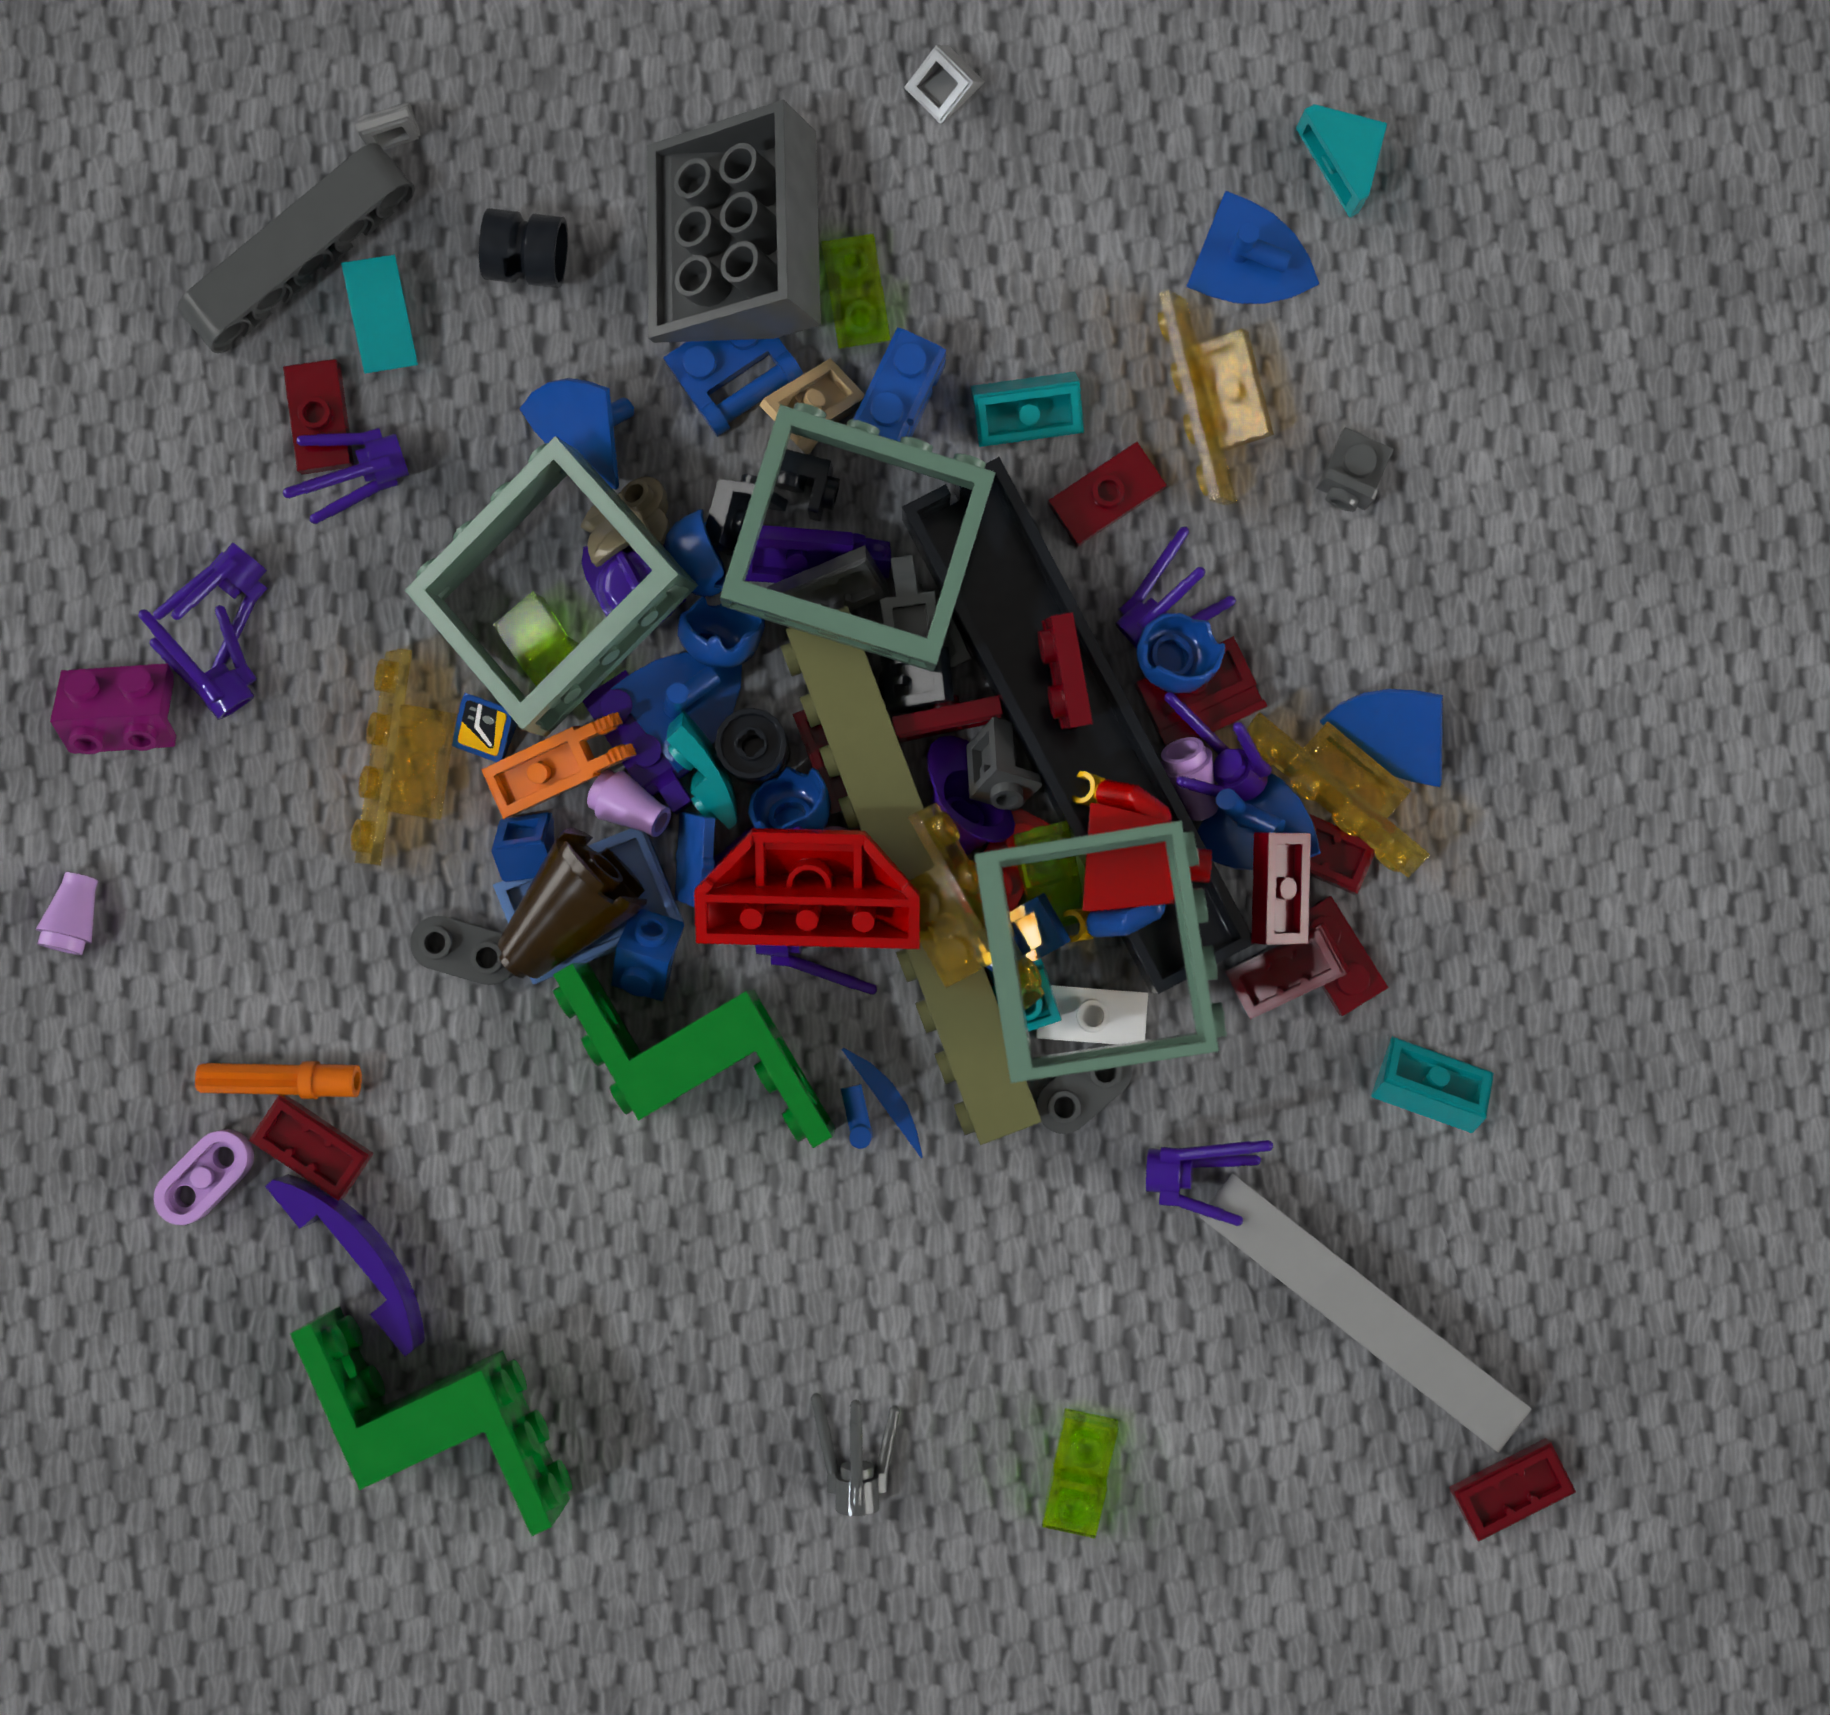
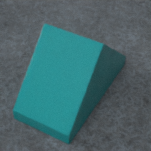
M1313 104L1304 109L1296 130L1347 215L1351 218L1359 213L1369 196L1387 123Z

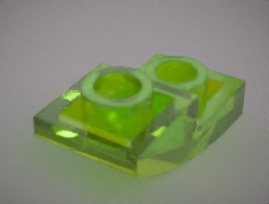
M874 233L821 241L838 349L891 341Z
M534 591L493 624L512 655L536 687L579 645L578 642L566 634L546 600Z
M1067 821L1035 827L1029 831L1013 835L1015 847L1072 838ZM1076 856L1017 865L1024 884L1026 902L1045 893L1063 926L1079 923L1075 916L1063 917V913L1066 910L1083 908V895Z
M1067 1408L1064 1409L1045 1500L1042 1527L1096 1538L1107 1493V1475L1119 1430L1118 1419Z

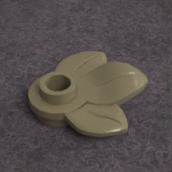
M653 477L637 478L625 485L617 495L658 541L664 545L666 535L670 529V521L666 516L668 510L666 490ZM593 505L584 517L581 528L591 533L587 543L588 553L592 563L599 567L629 546V543L598 508Z

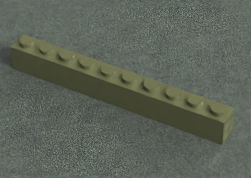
M848 606L838 609V611L850 614ZM787 628L786 632L790 643L780 647L791 676L803 674L809 694L801 696L800 700L810 727L812 728L820 724L823 727L829 745L823 746L819 750L829 777L831 779L841 775L848 796L840 798L838 801L849 830L860 826L861 831H866L920 892V949H903L897 951L896 954L907 983L918 979L925 999L916 1002L915 1005L926 1034L937 1030L944 1050L934 1055L945 1084L957 1082L963 1101L954 1104V1108L964 1135L975 1132L980 1145L1041 1123L1042 1120L1027 1081L1015 1083L1010 1081L999 1006L865 651L797 629Z

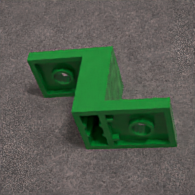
M572 963L553 974L559 987L553 990L558 1004L568 1018L571 1019L577 1015L587 1032V1035L581 1038L583 1046L596 1066L599 1067L604 1063L616 1082L609 1086L610 1091L624 1114L627 1115L633 1111L639 1121L753 1052H756L761 1061L753 1065L769 1094L779 1090L789 1107L785 1109L782 1116L795 1139L800 1142L807 1138L812 1148H815L833 1137L836 1130L835 1125L755 990L743 992L641 1053L589 963Z
M340 1306L318 1316L290 1333L359 1490L485 1432L531 1537L554 1525L570 1500L567 1492L572 1490V1482L561 1460L553 1462L544 1443L549 1440L550 1436L542 1414L537 1409L530 1412L522 1394V1391L527 1389V1383L520 1365L515 1359L508 1361L503 1350L384 1405L381 1399L385 1395L382 1377L375 1366H366L358 1348L363 1344L360 1328L351 1315L344 1316Z

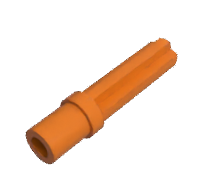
M303 1061L301 1065L206 1063L198 1065L195 1071V1088L200 1093L299 1095L301 1099H318L319 1097H358L362 1085V1072L359 1065L321 1064L319 1061Z

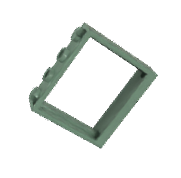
M795 403L794 408H790L780 404L720 595L722 606L934 672L996 472L985 469L986 463L967 454L956 453L952 459L933 453L932 445L917 438L905 436L901 437L900 442L879 436L880 430L877 427L863 421L848 420L847 425L825 419L826 412L812 405ZM791 433L972 490L927 638L745 582Z
M555 436L549 443H545L534 450L529 457L528 464L512 481L504 483L495 490L491 496L490 503L473 520L467 521L457 529L453 536V541L436 558L427 561L420 567L416 574V579L404 591L518 726L524 731L547 737L698 587V584L677 563L666 548L577 449ZM568 475L653 571L525 697L444 600Z
M1182 821L974 854L1011 1083L1219 1052L1217 1037L1227 1036L1224 1022L1225 1016L1222 1003H1211L1208 980L1218 979L1213 946H1202L1198 924L1208 922V911L1203 888H1192L1189 867L1199 865L1198 849L1196 848L1194 831L1183 832ZM1165 842L1196 1033L1032 1057L1002 868Z

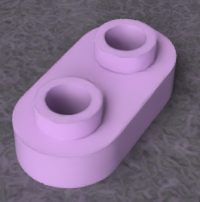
M225 1129L209 1133L200 1139L157 1184L154 1191V1205L158 1214L165 1221L175 1225H186L204 1218L249 1173L254 1161V1151L247 1137L238 1131ZM222 1147H228L234 1153V1161L229 1167L222 1165L219 1161L218 1154ZM184 1186L191 1187L195 1192L196 1197L192 1205H186L180 1199V1191Z

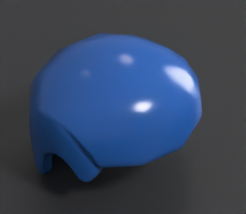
M699 509L683 517L672 526L666 535L664 547L698 584V587L692 593L701 597H711L722 592L725 582L724 564L718 550L712 546L705 527L706 522H704L703 517L704 511Z
M701 597L689 610L684 611L680 615L677 635L681 645L697 662L708 667L733 668L744 664L753 657L765 629V619L723 607L722 604L717 606L708 605L706 598Z
M1168 613L1159 615L1144 627L1138 642L1136 655L1138 664L1150 683L1166 692L1190 693L1209 682L1220 669L1225 653V644L1216 642L1208 621L1192 619L1190 616L1182 613Z
M786 767L778 778L764 782L751 795L748 815L754 828L794 829L797 826H801L804 829L823 830L828 824L831 800L827 786L817 769L811 768L809 774H803L792 767Z

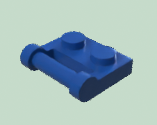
M779 337L774 339L689 341L663 357L665 363L716 437L730 429L728 423L761 402L763 398L804 374L795 358L785 348ZM768 355L776 364L718 405L709 397L713 392Z

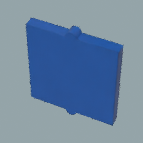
M679 812L675 900L695 907V888L714 869L715 818L692 812Z

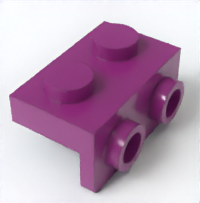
M168 663L61 670L50 722L67 750L73 754H96L99 752L122 750L147 751L153 748L174 747L177 735L168 720L174 685L173 672Z

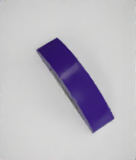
M287 1174L273 1179L265 1186L299 1229L314 1223L320 1218L387 1299L370 1315L404 1357L425 1341L421 1312L414 1290L396 1255L376 1229L345 1201L336 1200L305 1179Z

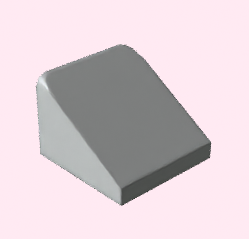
M936 45L904 88L940 124H943L985 81L950 46Z
M410 102L361 116L355 124L358 134L366 145L377 143L383 150L419 139L418 136H421Z

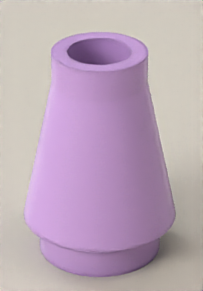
M1195 737L1181 738L1171 742L1161 753L1162 766L1190 819L1200 821L1210 818L1218 811L1216 798L1179 787L1176 779L1179 776H1184L1214 784L1212 751L1205 747L1200 739Z
M606 770L596 778L588 793V807L595 810V816L598 819L643 831L653 837L662 834L671 818L670 808L659 803L624 771L615 773L611 770Z
M65 872L59 889L36 928L37 931L41 932L38 945L65 953L83 954L85 944L92 943L95 891L98 880L76 873Z

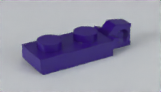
M763 525L745 581L777 583L864 545L884 578H889L892 558L890 542L866 538L865 535L846 531Z
M624 670L593 690L582 702L594 721L612 713H619L623 724L617 727L615 731L604 736L612 748L621 744L627 745L632 743L637 755L623 761L624 767L632 779L650 795L655 796L660 792L672 812L677 815L693 804L691 797L679 780L690 772L685 768L679 773L676 772L662 754V747L658 739L646 734L632 717L633 703L630 696L619 689L611 690L613 686L629 675Z

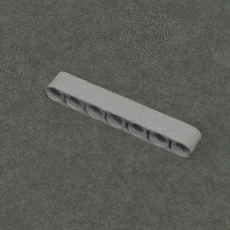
M1234 1174L1229 1177L1209 1204L1240 1215L1243 1218L1242 1225L1235 1226L1204 1215L1199 1216L1498 1453L1532 1410L1513 1393Z

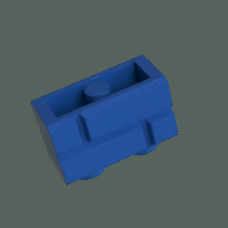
M897 327L853 420L869 423L880 430L879 436L900 442L901 437H912L933 393V386L937 385L946 366V349L903 328Z

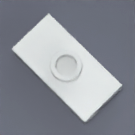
M1051 985L1062 1020L1036 1029L1037 1039L1114 1045L1144 1041L1148 993Z

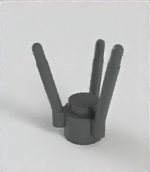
M818 1393L813 1394L811 1401L827 1470V1492L835 1494L836 1511L847 1516H866L878 1512L879 1493L888 1491V1468L900 1409L897 1406H892L889 1410L876 1471H874V1465L871 1462L863 1461L861 1403L859 1400L851 1402L850 1461L842 1463L841 1471H839L822 1397Z

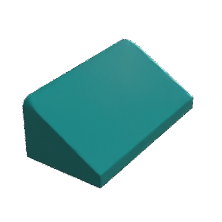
M1076 372L970 386L979 447L1084 433L1080 380Z
M1392 1036L1371 1097L1473 1133L1487 1118L1494 1073Z

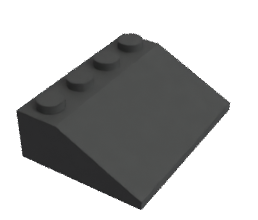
M783 99L647 145L648 339L654 343L774 339L821 326L816 131Z

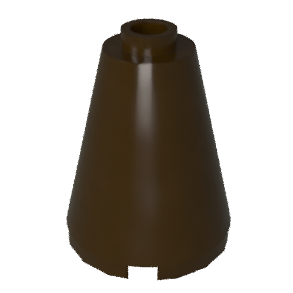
M565 828L558 835L498 941V947L502 953L499 956L501 963L510 973L518 978H524L525 976L535 979L540 978L640 912L647 904V899L639 898L645 890L633 872L608 848L599 854L588 847L587 844L593 837L575 828Z

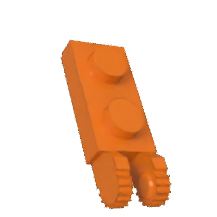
M619 713L609 714L582 727H570L483 768L482 773L502 818L513 817L597 778L600 776L601 771L636 756V751L632 743L613 747L607 753L594 758L587 740L613 732L622 725L623 722Z

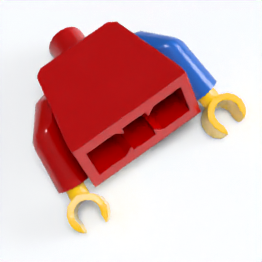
M1080 771L1077 774V777L1090 782V791L1085 797L1080 798L1072 795L1073 802L1090 807L1088 836L1172 822L1169 807L1139 785L1108 780L1086 771ZM1165 842L1086 855L1083 908L1069 909L1063 913V917L1075 916L1080 923L1078 934L1069 935L1070 942L1086 941L1094 937L1128 936L1162 917L1166 904L1175 903ZM1197 848L1199 865L1189 867L1191 882L1209 883L1212 849Z

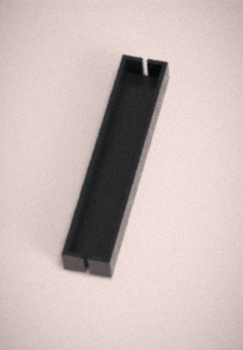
M1000 457L986 463L985 469L996 473L952 615L994 696L999 695L1002 711L1007 721L1012 722L1013 732L1034 772L1041 775L1042 787L1069 839L1088 836L1090 807L1072 801V795L1083 798L1090 791V782L1077 777L1080 771H1086L1108 780L1139 785L1169 807L1172 822L1182 821L1183 832L1194 831L1196 848L1206 849ZM945 484L902 506V521L940 593L972 493L971 489L955 485L954 491L958 502L950 505L951 493ZM1073 612L1093 724L1061 729L1059 718L1054 719L1051 713L1048 686H1052L1053 683L1049 663L1044 664L1042 661L1038 631L1043 630L1041 621H1044L1046 618ZM1087 854L1078 855L1086 869ZM1212 860L1210 882H1192V888H1203L1208 922L1198 924L1202 946H1213L1217 964L1254 944L1251 943L1252 934ZM1175 903L1166 904L1165 911L1160 919L1128 936H1121L1151 994H1160L1187 980Z

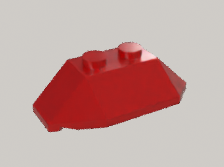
M753 828L701 881L694 891L696 944L920 949V892L866 831Z

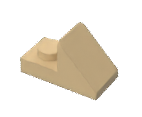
M830 358L763 398L759 406L775 421L780 404L794 408L795 403H805L826 412L825 419L839 422L859 408L865 394ZM793 433L790 436L792 441L805 454L811 453L818 442Z

